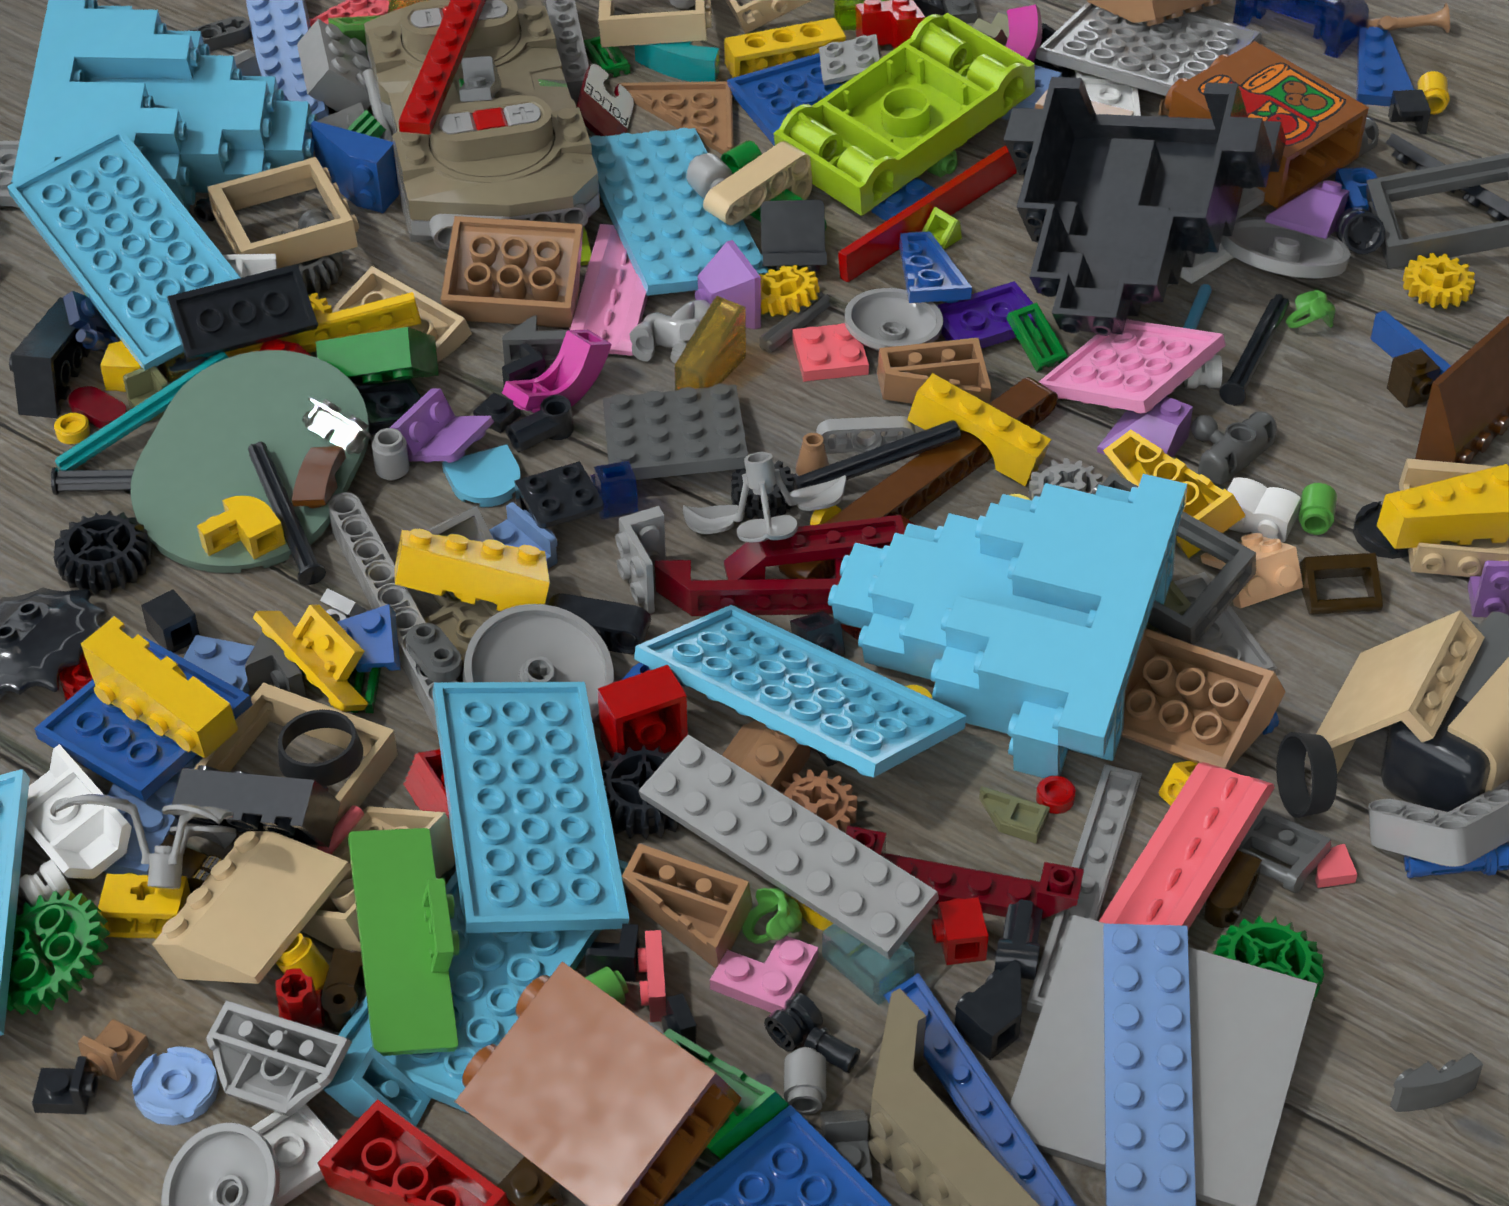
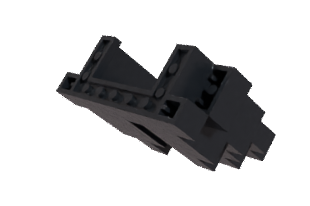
M1051 77L1043 109L1012 108L1004 142L1019 175L1025 176L1016 208L1031 240L1038 243L1029 277L1037 293L1047 297L1056 296L1052 315L1059 330L1068 333H1078L1079 331L1094 332L1102 336L1123 334L1127 316H1138L1141 303L1163 302L1167 285H1178L1182 267L1193 268L1196 254H1205L1206 252L1218 253L1222 236H1232L1243 188H1266L1269 172H1279L1286 143L1282 123L1279 121H1263V118L1248 117L1237 83L1206 82L1204 96L1212 119L1096 114L1082 78Z

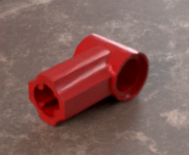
M301 968L287 969L285 974L276 980L279 1017L313 1028H324L325 1015L321 1006L322 991L315 990L312 977L305 975Z

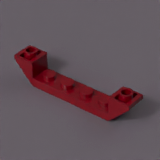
M902 515L800 526L793 536L786 539H768L762 542H746L724 560L727 580L765 579L766 567L844 558L845 555L850 556L855 543L883 549L885 545L890 546L895 533L904 535L908 523H914Z
M843 558L835 559V579L691 580V560L655 561L656 592L690 616H706L729 605H733L752 615H810L820 611L833 614L832 606L828 605V598L834 584L838 585L842 577L840 576V567Z
M847 826V835L936 890L939 899L935 904L939 905V902L950 901L955 898L968 899L979 897L982 913L1006 917L1009 904L1017 903L1019 900L1034 902L1038 908L1043 910L1042 919L1078 904L1084 869L1044 862L1040 881L888 854L886 853L887 833Z

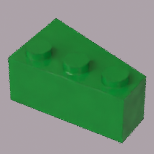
M410 327L316 341L317 358L340 370L353 384L363 383L370 385L383 383L386 380H406L418 377L439 376L435 336Z
M668 1029L663 1033L670 1040L715 1071L742 1098L707 1145L721 1160L789 1106L772 1088L754 1080L743 1071L720 1060L709 1051L675 1031Z

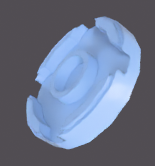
M176 1046L167 1048V1053H162L159 1056L155 1053L148 1057L136 1070L132 1082L135 1104L144 1117L157 1124L178 1125L191 1122L201 1116L214 1103L219 1090V1082L216 1068L207 1054L195 1048Z

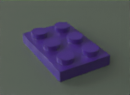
M1013 281L971 294V299L959 300L956 303H942L936 306L943 316L941 334L947 341L979 338L982 349L1017 338L1006 317L1009 312L1034 303L1017 283ZM1028 314L1035 328L1040 330L1036 322L1034 321L1032 315Z

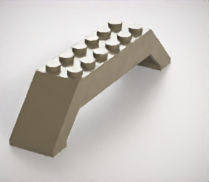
M900 988L893 991L890 996L871 1099L870 1141L868 1145L874 1158L881 1164L886 1163L895 1173L900 1187L907 1194L913 1193L923 1206H1039L915 1073L916 1069L923 1066L926 1015Z

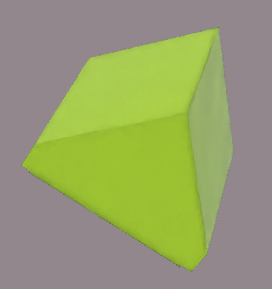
M934 207L922 232H931L941 247L947 249L962 239L961 224L956 218Z

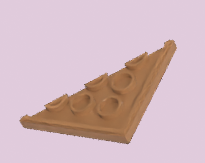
M727 81L618 83L631 94L634 104L677 129L695 128L702 143L722 155L733 148L732 91L727 85Z

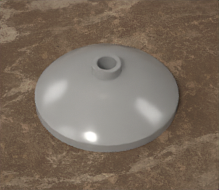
M880 288L855 296L846 306L844 322L850 334L860 343L879 351V348L934 342L942 332L943 316L933 302L909 303L907 290Z
M219 1123L209 1126L192 1136L173 1158L164 1179L161 1204L162 1206H275L280 1187V1171L276 1154L264 1136L250 1127L237 1123ZM239 1191L236 1200H234L236 1193Z

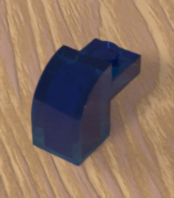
M629 461L595 466V474L590 475V479L604 502V509L599 512L600 518L603 520L638 512L636 477Z

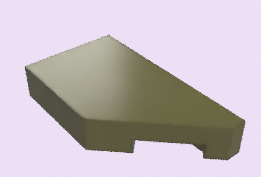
M982 786L979 800L998 831L1036 844L1048 819L1050 807Z

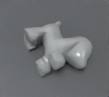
M706 300L691 301L679 308L672 316L659 312L648 314L643 322L630 332L632 354L639 360L649 361L655 354L654 347L661 345L673 348L670 357L672 362L682 367L688 366L692 363L695 356L694 349L690 345L699 338L715 336L722 328L723 321L717 315L715 308Z

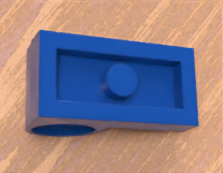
M1367 168L1337 169L1335 182L1342 185L1341 189L1350 191L1345 210L1353 207H1362L1369 211L1366 199V180L1377 178L1375 172Z

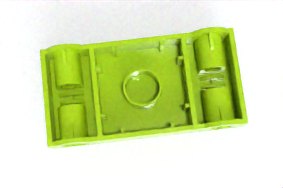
M949 13L943 16L932 14L918 24L910 39L813 106L802 104L795 107L787 114L780 128L774 132L775 145L782 141L788 142L808 154L811 163L812 184L863 216L1035 92V63Z

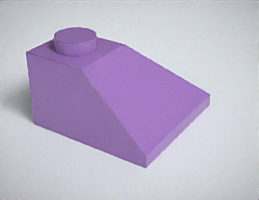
M1323 181V183L1312 186L1278 209L1276 208L1266 216L1265 222L1327 239L1335 232L1336 222L1345 210L1350 191L1341 189L1342 185L1340 183Z
M726 241L698 275V290L695 291V299L709 302L724 323L751 329L761 328V276L734 241Z
M1166 396L1147 413H1136L1126 410L1099 444L1097 452L1105 455L1103 450L1131 429L1160 447L1164 453L1173 458L1189 437L1193 406Z

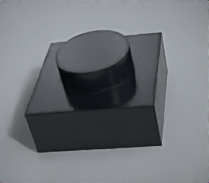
M493 393L473 411V415L491 416L494 423L489 428L502 433L506 426L511 425L521 416V409L515 407L513 401Z
M683 993L667 997V1015L661 1018L664 1033L671 1029L696 1044L697 1025Z

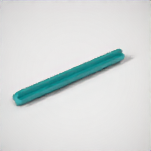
M225 352L212 356L55 459L59 470H74L165 411L176 393L192 377L207 367L229 357Z

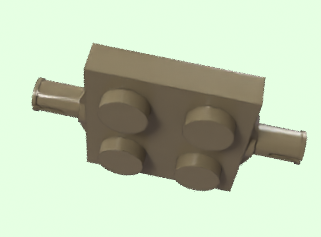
M447 591L442 596L434 594V600L442 608L423 619L425 623L435 624L440 627L461 654L463 672L465 654L472 636L486 620L500 611L496 610L497 606L489 601L479 600L474 605L462 602L461 599L454 600Z

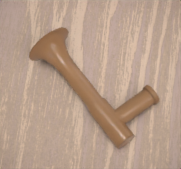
M1445 3L1440 11L1432 14L1398 18L1384 16L1382 18L1366 20V28L1378 27L1385 30H1397L1409 27L1438 26L1445 29L1447 34L1450 30V12L1447 3Z

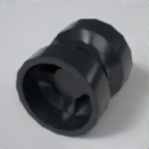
M797 992L785 1001L782 1010H775L766 1017L764 1024L769 1036L779 1047L786 1051H792L802 1043L803 1035L809 1034L814 1027L819 1028L822 1025L823 1018L815 1003L806 995Z

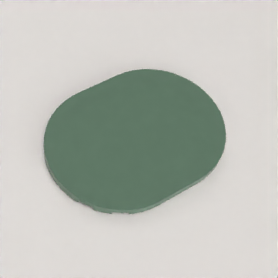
M264 350L239 354L219 361L192 377L176 393L135 465L131 480V501L135 517L139 524L144 525L148 538L157 546L158 551L184 566L213 573H241V569L258 566L267 568L289 559L291 551L286 540L285 545L255 560L241 541L208 556L202 547L197 525L205 522L212 516L225 512L222 500L233 496L255 497L264 501L272 509L248 451V447L251 444H256L259 441L266 444L291 503L299 469L310 448L343 446L346 459L334 475L338 488L332 497L336 494L347 492L362 463L369 442V423L366 406L353 382L340 370L323 360L302 353L282 350ZM328 502L319 508H309L308 506L294 507L308 542L311 545L331 523Z

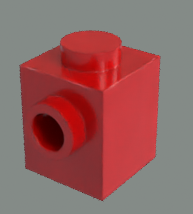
M979 897L968 899L955 898L950 901L939 902L938 919H932L931 928L934 943H941L946 965L986 961L988 932Z

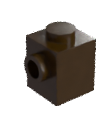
M1421 348L1394 357L1387 389L1405 408L1428 401L1432 383L1439 377L1441 368Z
M525 1156L497 1185L498 1188L506 1193L510 1206H564L557 1181Z

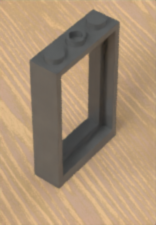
M1509 153L1366 180V199L1369 211L1378 216L1385 228V238L1381 244V249L1387 268L1407 266L1410 260L1417 261L1418 255H1422L1427 259L1430 253H1434L1437 258L1447 254L1448 258L1509 247V220L1403 240L1391 205L1393 201L1509 180Z
M1112 472L1104 482H1099L1094 487L1091 494H1096L1098 485L1129 492L1132 487L1138 486ZM1183 512L1176 535L1223 561L1226 565L1182 616L1155 600L1148 622L1172 638L1195 645L1256 574V552Z

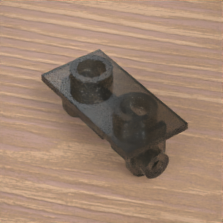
M311 397L308 398L315 407L312 411H307L302 417V422L305 423L306 429L326 440L333 429L336 430L330 442L336 446H343L348 454H360L365 445L363 442L365 437L371 441L374 440V437L366 431L369 425L358 417L351 414L348 419L340 415L342 409L327 399L320 403Z

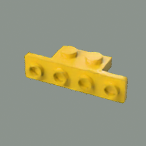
M309 605L297 627L281 611H256L253 619L262 627V632L282 648L285 657L299 666L306 674L307 680L318 687L329 698V703L335 709L344 712L365 710L368 702L347 681L365 651L321 605Z

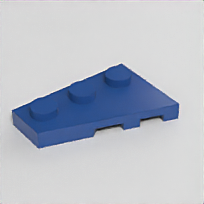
M390 604L337 622L365 651L355 666L358 672H371L372 667H386L389 671L401 670L396 612Z

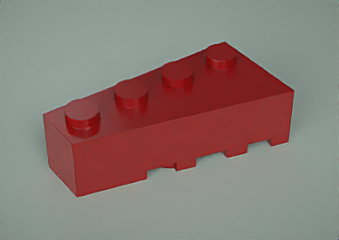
M378 1099L317 1162L329 1188L374 1206H510L504 1191Z

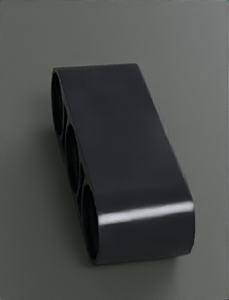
M555 594L548 603V605L572 612L585 620L601 636L609 651L624 654H635V647L644 643L652 620L650 614L645 609L636 605L570 594Z

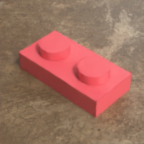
M661 930L645 931L646 947L637 948L639 973L647 972L648 981H640L641 1006H649L650 1022L662 1021V1016L666 1015Z

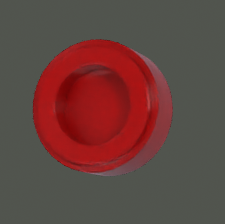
M1046 777L1038 783L1036 802L1050 807L1049 813H1065L1074 805L1075 787L1071 781L1064 777Z

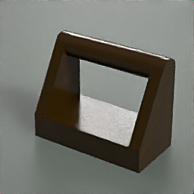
M1376 553L1304 557L1299 563L1303 583L1301 590L1309 615L1382 610L1383 601ZM1362 576L1368 597L1317 600L1315 579Z

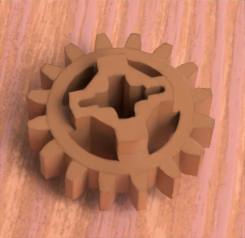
M807 770L806 777L801 778L797 773L792 774V784L786 781L780 783V793L842 832L846 833L847 826H850L851 823H856L857 796L852 795L851 784L842 786V777L840 775L831 780L828 778V771L823 770L820 776H814L812 770Z

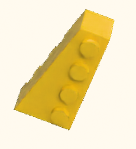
M1131 429L1103 450L1117 473L1138 487L1143 474L1186 483L1187 494L1184 512L1220 533H1224L1246 516L1231 492L1226 489L1222 490L1214 485L1209 478L1192 471L1185 463L1177 458L1170 457L1160 447ZM1176 535L1175 543L1188 559L1201 550Z
M1504 464L1385 494L1376 526L1394 549L1417 548L1419 543L1440 545L1441 541H1451L1458 545H1471L1473 539L1490 538L1492 543L1507 542L1509 537V466Z
M424 529L401 531L394 568L395 585L439 596L444 595L446 591L453 592L455 597L461 599L462 602L474 605L479 600L492 602L497 605L496 610L498 611L518 605L545 604L550 583L545 551H541L535 546H507L500 541L492 539L484 540L483 542L468 540V538L459 534H450L448 536L434 535Z
M115 616L81 643L95 683L94 692L103 703L107 705L113 704L120 708L130 719H138L149 725L157 735H166L176 741L183 750L187 752L193 751L206 759L238 731L229 702L196 677L192 676L187 680L178 664L168 656L162 660L157 658L148 649L150 643L139 634L132 639L124 633V623Z

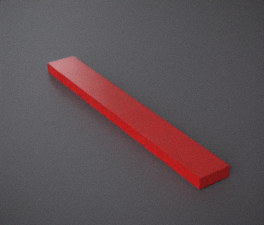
M1004 145L838 252L840 279L850 282L899 250L900 233L922 232L934 207L949 215H953L1016 174L1017 169L1007 146Z

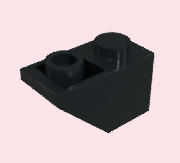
M1015 960L1004 969L993 971L985 984L973 993H965L955 1007L956 1029L962 1038L989 1061L1019 1038L1022 1015L1021 967Z

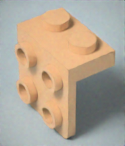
M1251 533L1241 537L1242 541L1238 543L1256 552V574L1234 598L1233 604L1235 607L1244 608L1303 588L1295 546L1283 543L1280 539L1263 537L1261 533ZM1208 553L1201 555L1203 564L1222 569L1226 565V563Z

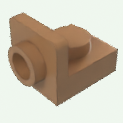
M114 1019L110 1021L95 1040L82 1036L77 1042L81 1056L88 1057L92 1072H97L98 1076L105 1075L116 1081L121 1079L149 1045L145 1034Z

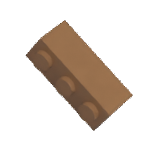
M756 720L740 728L722 756L777 791H780V783L782 781L792 784V774H799L810 757V746L801 745L794 738L780 731L771 730L764 723Z

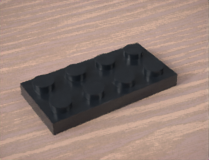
M298 264L167 296V303L187 362L214 356L220 352H229L303 333L318 327Z

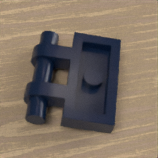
M71 291L63 296L69 324L79 329L76 333V340L83 343L85 348L93 351L100 349L105 353L108 344L121 341L89 297L75 291Z

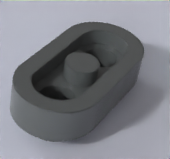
M421 623L408 630L406 634L408 653L431 681L436 683L451 682L461 675V654L440 627L431 623Z

